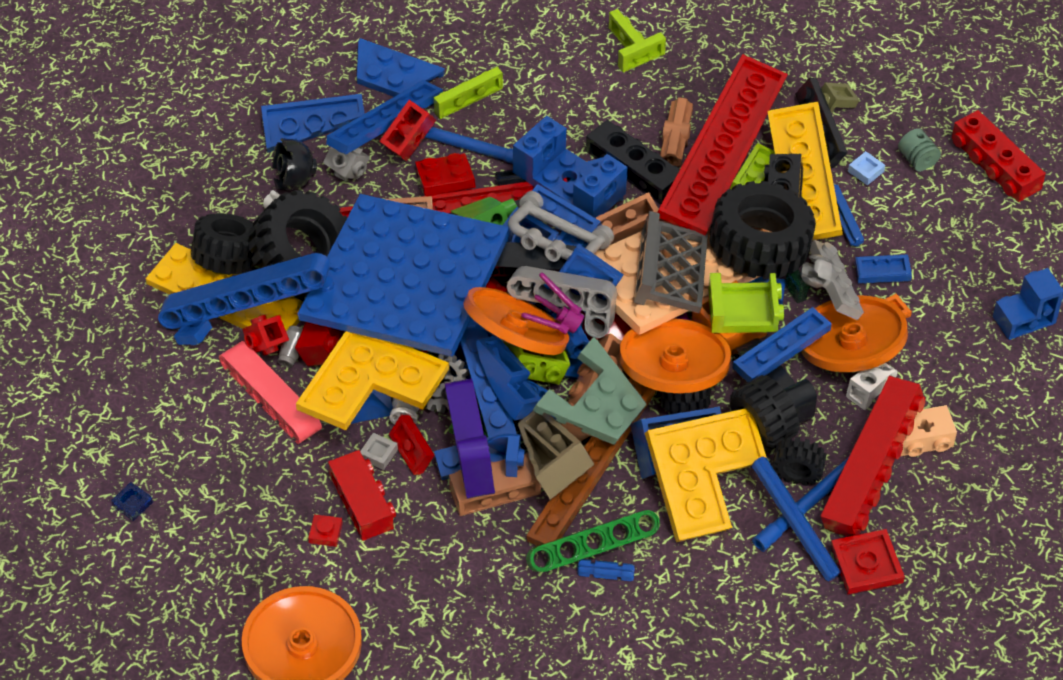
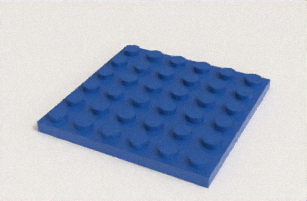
M360 194L327 256L330 261V268L325 284L319 289L308 292L298 312L299 320L453 357L471 319L464 308L463 302L470 289L486 287L510 236V229L503 225Z

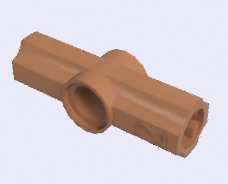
M678 98L671 102L668 120H665L663 129V146L660 156L677 167L682 165L685 146H688L691 130L690 120L693 113V104L686 98Z

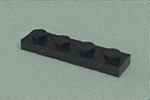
M809 77L795 95L799 105L818 102L830 168L832 169L837 166L848 152L818 80Z

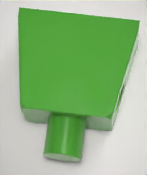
M487 197L454 209L451 213L503 225L517 205L512 198L500 202L492 197Z

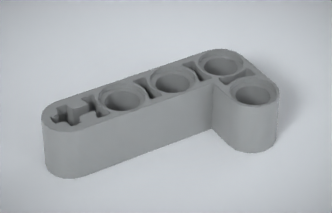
M529 266L517 268L509 279L507 290L516 299L540 303L534 298L535 295H539L556 306H566L568 308L553 290H548L544 286L546 283L539 276L543 272L574 304L582 308V311H586L584 325L587 334L591 337H604L613 324L617 289L610 281ZM570 289L577 290L580 295L572 293ZM597 294H603L607 300L599 298ZM595 318L601 319L604 324L597 323Z

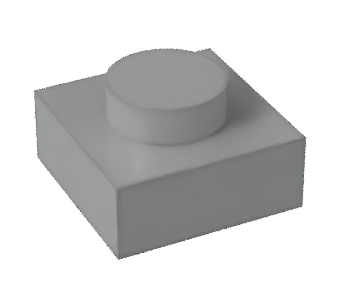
M373 433L360 452L364 460L368 458L373 466L384 470L397 452L398 444Z

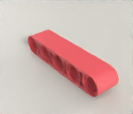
M244 341L239 342L219 355L223 368L231 371L229 374L241 386L244 385L247 388L245 391L257 403L261 402L264 405L262 408L274 421L277 419L280 422L278 425L291 438H296L295 442L297 444H300L322 429L319 419L297 410L296 402L300 397L253 349L248 348Z

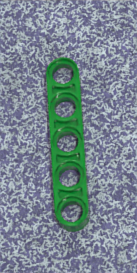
M638 511L535 546L527 553V565L535 572H546L637 541L657 532L660 525L659 518L653 511ZM643 515H647L652 521V526L647 532L641 530L638 523ZM617 524L623 525L626 529V536L621 541L613 536V528ZM590 533H596L600 538V545L596 549H591L587 545L586 540ZM566 541L570 542L574 547V553L568 559L564 558L560 553V547ZM538 551L545 552L548 557L547 564L542 568L534 563V555Z

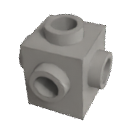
M361 146L348 154L338 152L331 147L323 163L335 171V176L347 181L348 178L358 179L364 174L370 156L362 152L363 147Z

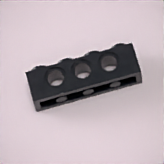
M608 119L586 136V152L595 159L602 158L608 154L627 166V181L644 194L649 192L654 201L660 205L662 204L680 171L677 166L664 160L657 152L647 148L640 140L633 138L620 126L613 124Z

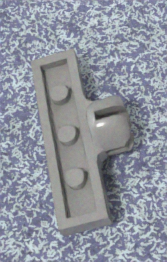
M814 239L811 244V256H809V259L815 264L806 262L802 265L800 273L802 280L805 284L814 288L824 287L828 291L837 312L858 320L864 311L860 305V299L852 287V282L845 272V266L840 261L837 249L828 242L822 243Z

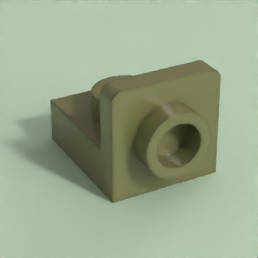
M825 82L821 88L831 113L835 107L855 108L859 102V99L848 84Z

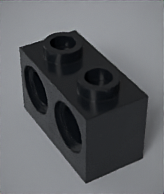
M770 154L769 164H765L764 168L765 180H768L771 185L776 186V184H779L786 190L791 189L797 193L798 197H801L804 171L802 154Z

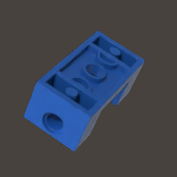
M545 116L513 145V173L534 187L539 184L594 218L606 213L626 194L627 166L608 154L597 162L596 167L592 166L566 149L567 128L552 118ZM572 177L575 181L565 182L563 179Z

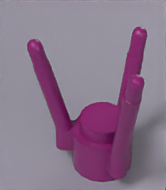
M541 272L539 274L540 278L568 308L563 306L560 309L541 296L535 295V300L557 314L555 320L559 323L528 313H522L521 316L533 322L557 329L564 334L568 331L574 333L584 319V315L580 313L582 308L574 304L551 279Z

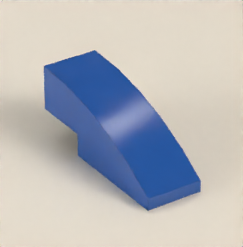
M492 336L478 339L476 347L480 361L496 396L514 421L525 418L533 412L535 405L541 399L526 382L530 372L498 337Z

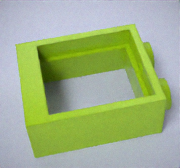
M501 340L528 369L530 375L527 379L560 385L570 366L566 350L558 355L543 354V357L524 353L522 348Z

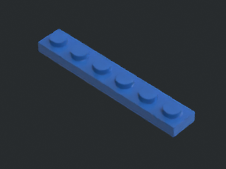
M423 80L327 135L326 145L336 149L338 152L348 154L386 132L408 100L425 109L434 103V97L442 93L443 89Z

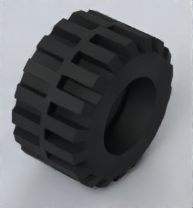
M224 213L207 214L200 217L195 222L191 247L192 259L195 260L196 264L203 266L202 268L215 273L241 274V272L246 273L253 269L255 265L251 258L254 254L250 253L248 244L251 241L249 233L253 227V222L241 216Z
M760 375L736 389L730 395L731 412L746 408L755 418L765 453L775 449L781 440L786 442V438L792 439L798 435L800 424L795 406L781 385L769 376Z

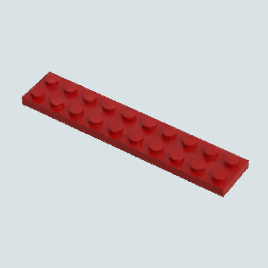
M742 54L657 212L660 214V219L706 236L712 224L716 202L724 192L730 189L768 116V111L771 110L787 78V73Z

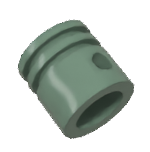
M920 128L909 131L898 144L899 151L918 172L934 166L941 156L940 149Z

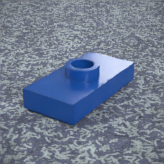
M908 254L855 257L854 264L858 283L911 281L912 272Z

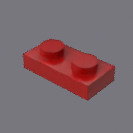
M400 415L389 436L393 442L398 444V451L413 475H420L424 473L435 455L411 416Z

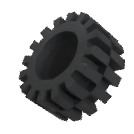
M710 388L692 393H667L660 391L661 407L667 411L672 410L673 413L707 409L711 405Z
M795 437V441H793L791 438H786V442L781 440L776 446L772 467L780 479L784 477V482L794 481L793 484L800 482L803 486H808L809 482L813 485L816 484V481L819 482L823 476L826 453H824L822 447L818 448L816 442L810 444L809 439L800 441L799 437Z

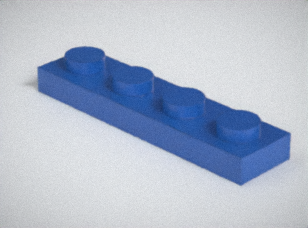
M812 307L733 361L732 369L747 382L760 375L765 376L829 332L832 323Z

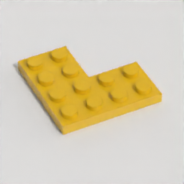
M345 331L296 402V408L298 411L343 430H347L373 389L423 410L447 374L449 362L409 346Z
M745 408L646 431L645 437L676 543L731 529L732 525L716 474L751 467L755 460L763 456L766 457L753 415Z

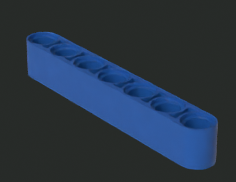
M312 253L170 294L165 298L158 315L159 323L165 328L177 329L182 326H188L319 289L325 284L330 261L323 254Z

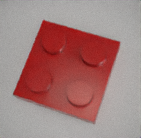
M452 153L439 158L429 157L415 162L416 172L425 196L476 188L475 178L465 153Z
M887 529L831 540L830 547L848 595L904 583L905 576Z

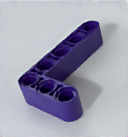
M470 378L444 383L466 498L495 494L487 437L482 429L473 380Z

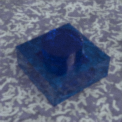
M130 482L111 502L115 509L134 521L153 503L152 496Z

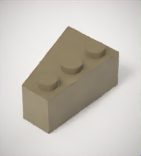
M533 411L518 423L525 446L529 452L530 461L535 470V476L550 500L594 465L581 441L559 422L555 421L551 415L546 413L540 415Z

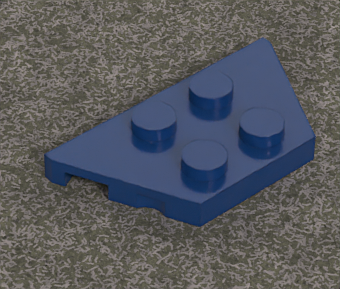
M361 38L358 40L357 84L395 97L423 80L428 82L437 76L441 78L445 74V68Z

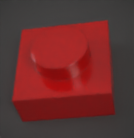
M314 514L308 537L309 543L337 547L343 525L342 518Z

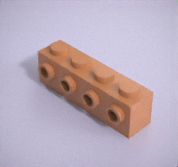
M609 333L598 340V342L622 371L623 368L619 358L621 340L612 333ZM584 363L578 369L577 374H579L577 382L569 390L570 398L568 403L572 406L578 402L599 377V374ZM568 422L566 424L560 423L579 441H583L591 436L582 432V428Z

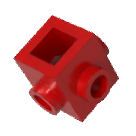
M266 314L250 320L252 325L242 329L247 347L253 349L255 353L262 351L263 356L278 351L277 345L289 341L280 315L267 319Z

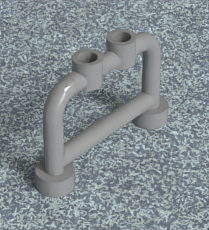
M535 191L527 192L520 199V207L508 221L509 229L513 234L521 238V244L525 249L532 250L536 246L545 249L546 258L553 262L559 260L560 257L567 260L573 251L567 249L565 243L561 240L551 241L543 237L542 233L536 228L528 230L522 227L519 223L528 214L589 243L586 249L593 254L598 249L607 248L614 240V233L608 226L599 225L591 233L541 209L543 199Z

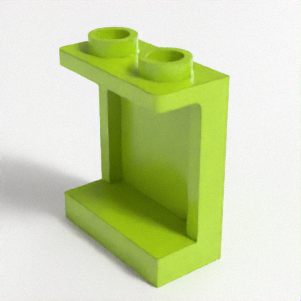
M710 273L708 293L712 333L778 331L779 321H784V306L778 302V299L782 298V285L776 282V273H770L769 282L722 283L721 273Z

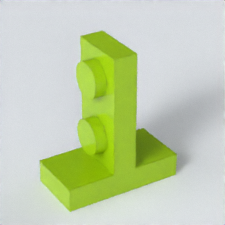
M618 9L609 12V29L625 47L618 50V67L622 72H626L665 54L666 38L661 32L644 39L641 32H637L631 25L629 18L624 17Z

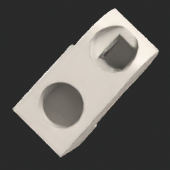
M887 363L872 369L859 371L850 379L846 397L863 410H866L872 404L873 399L881 393L888 376L896 377L898 371Z

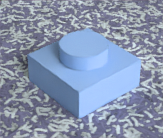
M866 151L849 164L848 172L866 185H869L885 170V164Z

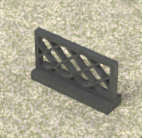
M649 211L641 230L634 303L644 305L646 300L649 299L700 313L703 300L708 234L704 236L696 231L659 221L660 214ZM661 231L671 234L673 239L667 240ZM687 240L700 242V245L693 247ZM679 243L686 251L680 253L673 245ZM666 249L672 256L665 258L660 251ZM692 256L697 264L692 266L685 258ZM678 262L684 269L678 271L672 263ZM664 267L670 275L664 277L658 269ZM690 274L696 282L690 284L683 276ZM676 280L682 288L676 290L670 282ZM662 285L668 291V294L657 292L655 288ZM689 293L695 302L686 300L682 295Z

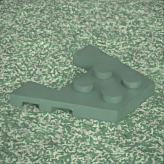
M593 337L577 358L599 374V377L574 406L549 389L535 405L533 411L540 415L546 413L556 417L555 421L562 424L568 422L582 428V432L615 445L644 409L646 402L598 340Z

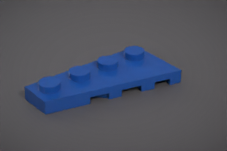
M362 94L261 106L267 153L275 150L277 142H282L281 138L303 142L336 131L365 114Z

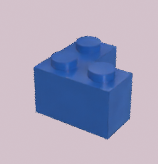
M1048 268L1032 271L1024 276L1020 293L1013 296H1005L996 301L993 318L1008 340L1056 324L1063 299V288Z

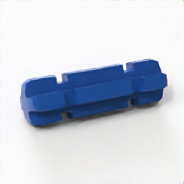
M581 559L578 562V575L590 577V574H593L594 578L617 580V577H621L623 581H633L635 566L627 563L619 566L617 562L595 560V563H591V560Z

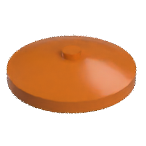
M475 287L469 290L463 302L466 312L474 321L494 336L516 347L539 354L558 355L565 350L569 342L568 333L564 334L557 329L523 318L521 314L528 313L559 323L542 309L525 300L516 299L509 293L492 288Z
M857 295L864 313L856 320L837 312L832 300L815 309L832 323L831 330L804 348L801 353L813 365L829 371L858 372L875 368L894 358L905 346L908 338V327L904 313L895 304L885 299Z
M673 318L640 335L633 329L629 330L621 341L619 358L626 374L645 387L667 393H692L708 389L724 379L730 368L731 351L727 341L719 333H712L710 327L690 320Z
M312 586L287 588L270 595L254 608L247 618L242 632L244 659L249 671L256 680H344L356 665L362 647L360 623L352 607L337 594Z

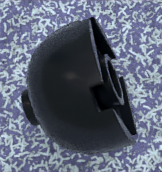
M281 138L282 142H277L272 162V169H277L279 180L273 178L275 188L278 190H296L305 186L311 179L312 174L316 173L317 161L313 159L312 152L308 146L301 141Z

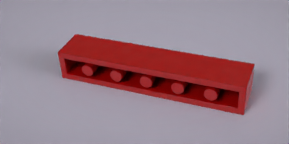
M888 376L820 516L825 529L846 537L859 535L861 531L866 529L869 522V513L872 507H876L879 502L880 490L883 484L887 483L891 477L892 465L895 459H899L902 454L903 442L906 436H910L913 431L914 419L917 413H921L924 408L925 397L923 396L920 384Z

